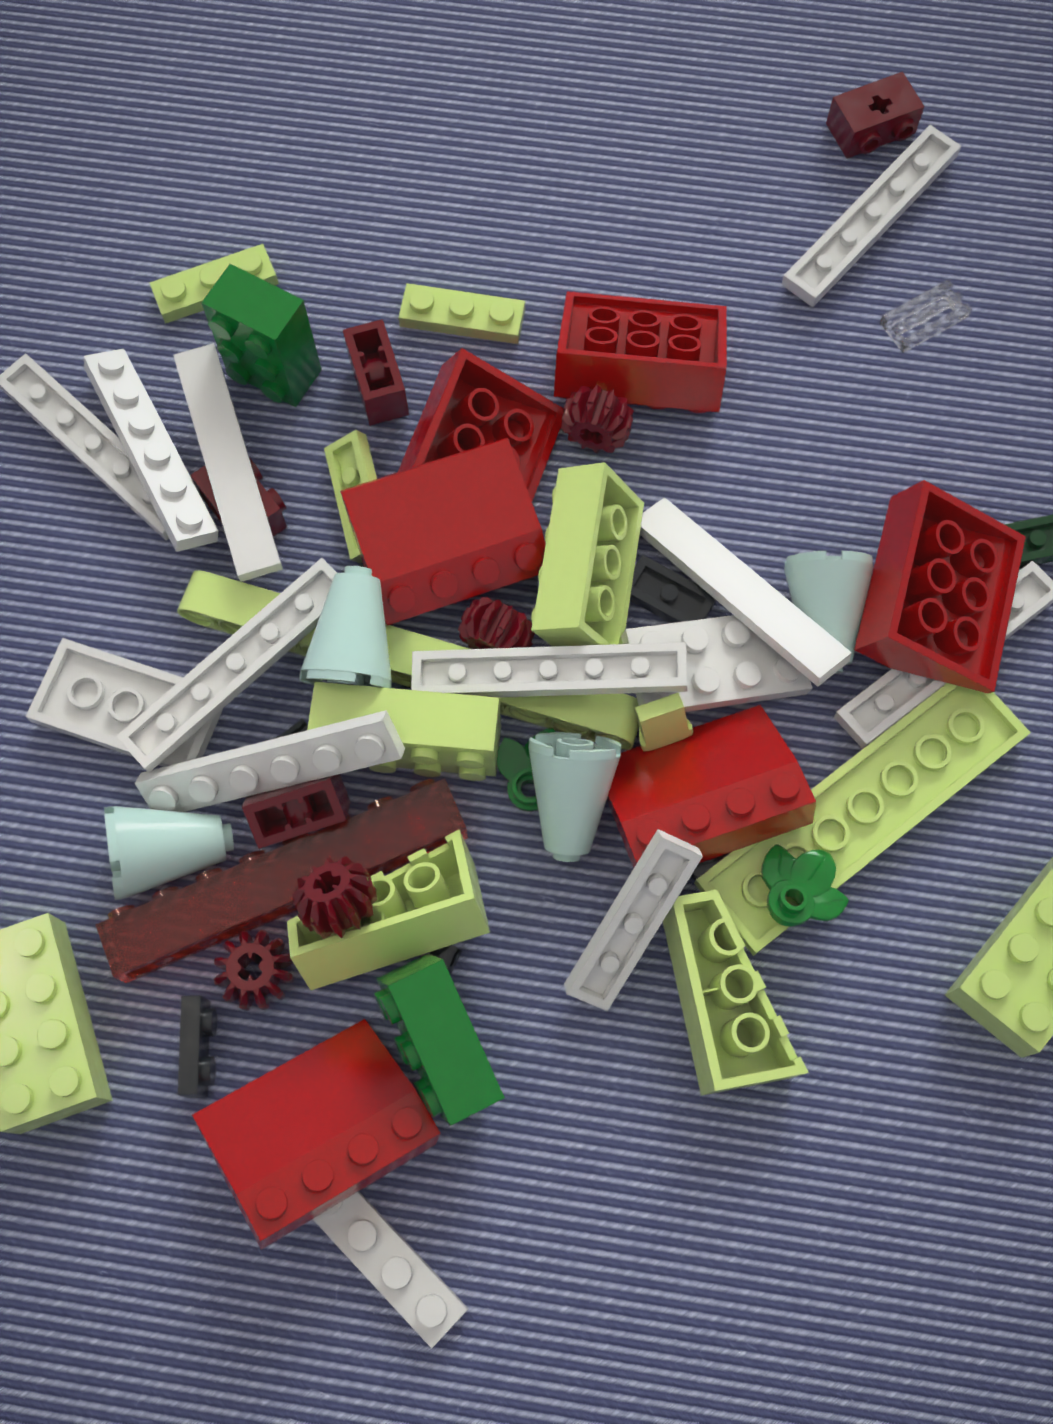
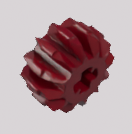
M596 385L593 390L587 386H581L578 392H571L570 397L565 402L564 413L561 418V430L568 434L570 442H578L581 444V449L587 447L597 454L601 449L607 453H613L616 448L624 446L632 429L634 410L627 406V399L625 397H617L614 395L613 389L605 391L599 385Z
M488 597L473 600L460 619L462 622L458 628L460 639L468 644L470 649L531 647L535 633L531 631L532 622L526 619L527 617L524 613L516 611L513 606L503 604L500 600L493 601Z
M347 855L337 862L327 857L324 865L318 868L310 865V875L297 878L298 890L292 894L294 906L299 913L298 917L303 926L307 927L310 932L315 931L323 939L329 937L333 932L340 938H343L346 930L351 927L361 930V918L374 916L372 904L378 900L376 888L371 881L372 878L367 869L360 862L354 863Z
M260 930L253 942L251 935L247 931H241L239 935L240 946L237 947L229 940L223 944L225 950L230 953L229 958L216 957L214 959V965L226 970L214 977V984L218 987L228 986L222 996L223 999L231 1003L239 998L240 1009L248 1011L255 999L258 1007L266 1010L269 1008L267 996L269 993H272L279 1000L285 997L284 991L278 987L279 982L293 983L294 975L281 970L293 964V961L290 958V954H281L285 947V942L282 939L277 938L269 943V933L265 930ZM252 961L259 965L258 967L262 971L261 976L257 979L253 978L246 969Z

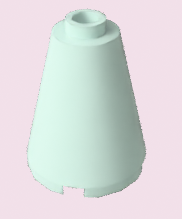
M813 551L788 556L785 561L784 572L792 603L852 652L850 662L846 665L852 664L854 648L873 571L872 555L863 552L841 551V556H826V551ZM843 667L835 674L843 673Z
M345 566L344 573L335 574L300 670L299 681L314 685V681L322 682V680H327V683L391 688L392 678L380 579L372 576V569L361 566Z
M550 732L536 734L535 739L529 738L528 748L544 849L553 853L555 860L576 862L580 860V855L588 854L591 850L621 756V744L616 740L597 735L594 744L590 740L581 739V733Z
M120 806L104 807L115 900L125 899L226 861V851L234 850L231 823L222 824L220 815Z

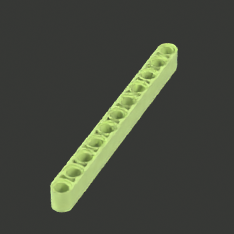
M195 570L191 575L177 613L195 624L233 635L280 593L210 572ZM385 624L392 682L410 688L412 680V651L470 649ZM316 627L291 648L289 652L306 656ZM627 694L498 697L500 714L545 728H553L559 732L581 733V738L595 742L596 735L618 741L621 744V749L625 750L633 747L639 728L635 707L639 706L637 698Z

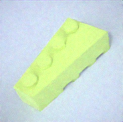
M460 829L445 836L447 843L427 853L423 848L407 857L410 863L384 876L383 872L380 871L371 876L378 900L372 904L374 916L361 918V930L351 927L346 930L343 938H340L333 932L329 937L323 939L315 931L310 932L307 927H304L298 915L287 921L290 958L310 990L490 933L475 863Z
M718 890L678 896L663 920V926L701 1096L791 1079L809 1073L801 1056L797 1057L787 1037L789 1032L781 1016L776 1015L764 991L766 986L758 970H754L744 950L745 944Z

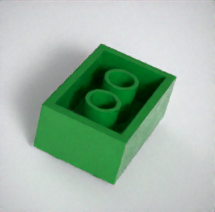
M229 264L201 302L208 320V326L215 338L217 350L224 362L225 371L235 382L241 385L249 383L259 388L270 400L277 403L284 401L297 407L322 370L304 300Z
M427 954L376 978L381 988L380 991L374 993L376 1002L385 1020L389 1019L391 1025L397 1024L401 1035L395 1037L394 1042L405 1065L409 1064L412 1071L417 1069L421 1079L413 1084L432 1117L440 1115L451 1126L505 1098L443 959Z

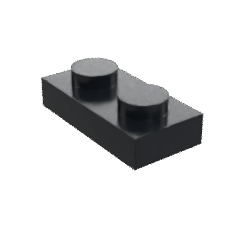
M644 555L641 556L635 566L630 601L669 623L706 619L717 602L698 584Z
M201 995L181 996L178 1095L187 1098L208 1097V1086H213L216 1078L214 1056H209V1038L215 1037L217 1032V1011L215 1007L210 1008L211 1001Z

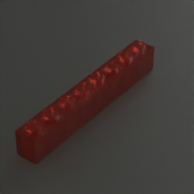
M445 778L437 782L434 779L423 780L413 785L409 789L410 793L394 800L391 796L380 798L367 806L368 811L353 817L348 814L346 821L325 827V829L310 835L306 833L282 841V847L265 853L264 850H258L248 853L239 859V865L222 871L221 868H215L205 871L195 878L196 883L179 889L177 886L162 889L151 896L152 901L136 908L134 905H126L111 911L107 915V920L95 925L113 977L124 983L131 982L237 937L241 931H251L296 912L297 909L294 906L292 894L298 890L297 878L309 876L310 865L318 868L324 865L327 857L337 862L347 855L354 863L360 862L367 869L369 875L372 876L380 871L383 874L410 863L407 857L423 848L429 853L446 844L445 836L460 829L464 840L468 839L466 826Z

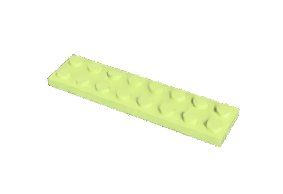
M946 683L811 789L816 800L812 824L729 853L696 879L694 884L701 892L718 890L746 948L754 956L789 928L777 923L771 917L767 907V896L770 889L762 879L761 867L770 848L779 844L796 859L801 854L811 850H823L830 853L836 866L835 879L831 887L838 889L1031 732L994 692L988 694ZM785 896L786 901L790 905L799 906L794 899Z

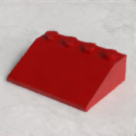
M566 292L556 354L554 397L568 399L571 392H578L581 386H587L593 390L596 385H599L605 391L613 389L614 395L617 397H625L627 404L646 405L652 409L677 408L687 409L694 413H720L727 369V306Z
M461 348L442 364L398 472L507 437L531 501H533L562 425L563 408Z
M507 437L340 491L364 567L372 569V576L380 579L384 617L387 626L537 576L543 564L546 546L543 531Z
M926 480L891 496L854 650L895 670L988 694L995 692L1026 536Z
M761 704L693 728L691 736L673 744L650 751H643L641 746L621 752L607 797V802L633 869L657 829L698 847L703 855L699 862L701 863L812 824L816 807L815 797L797 759Z
M366 1019L357 1022L192 1114L261 1250L436 1145L441 1134L416 1089Z

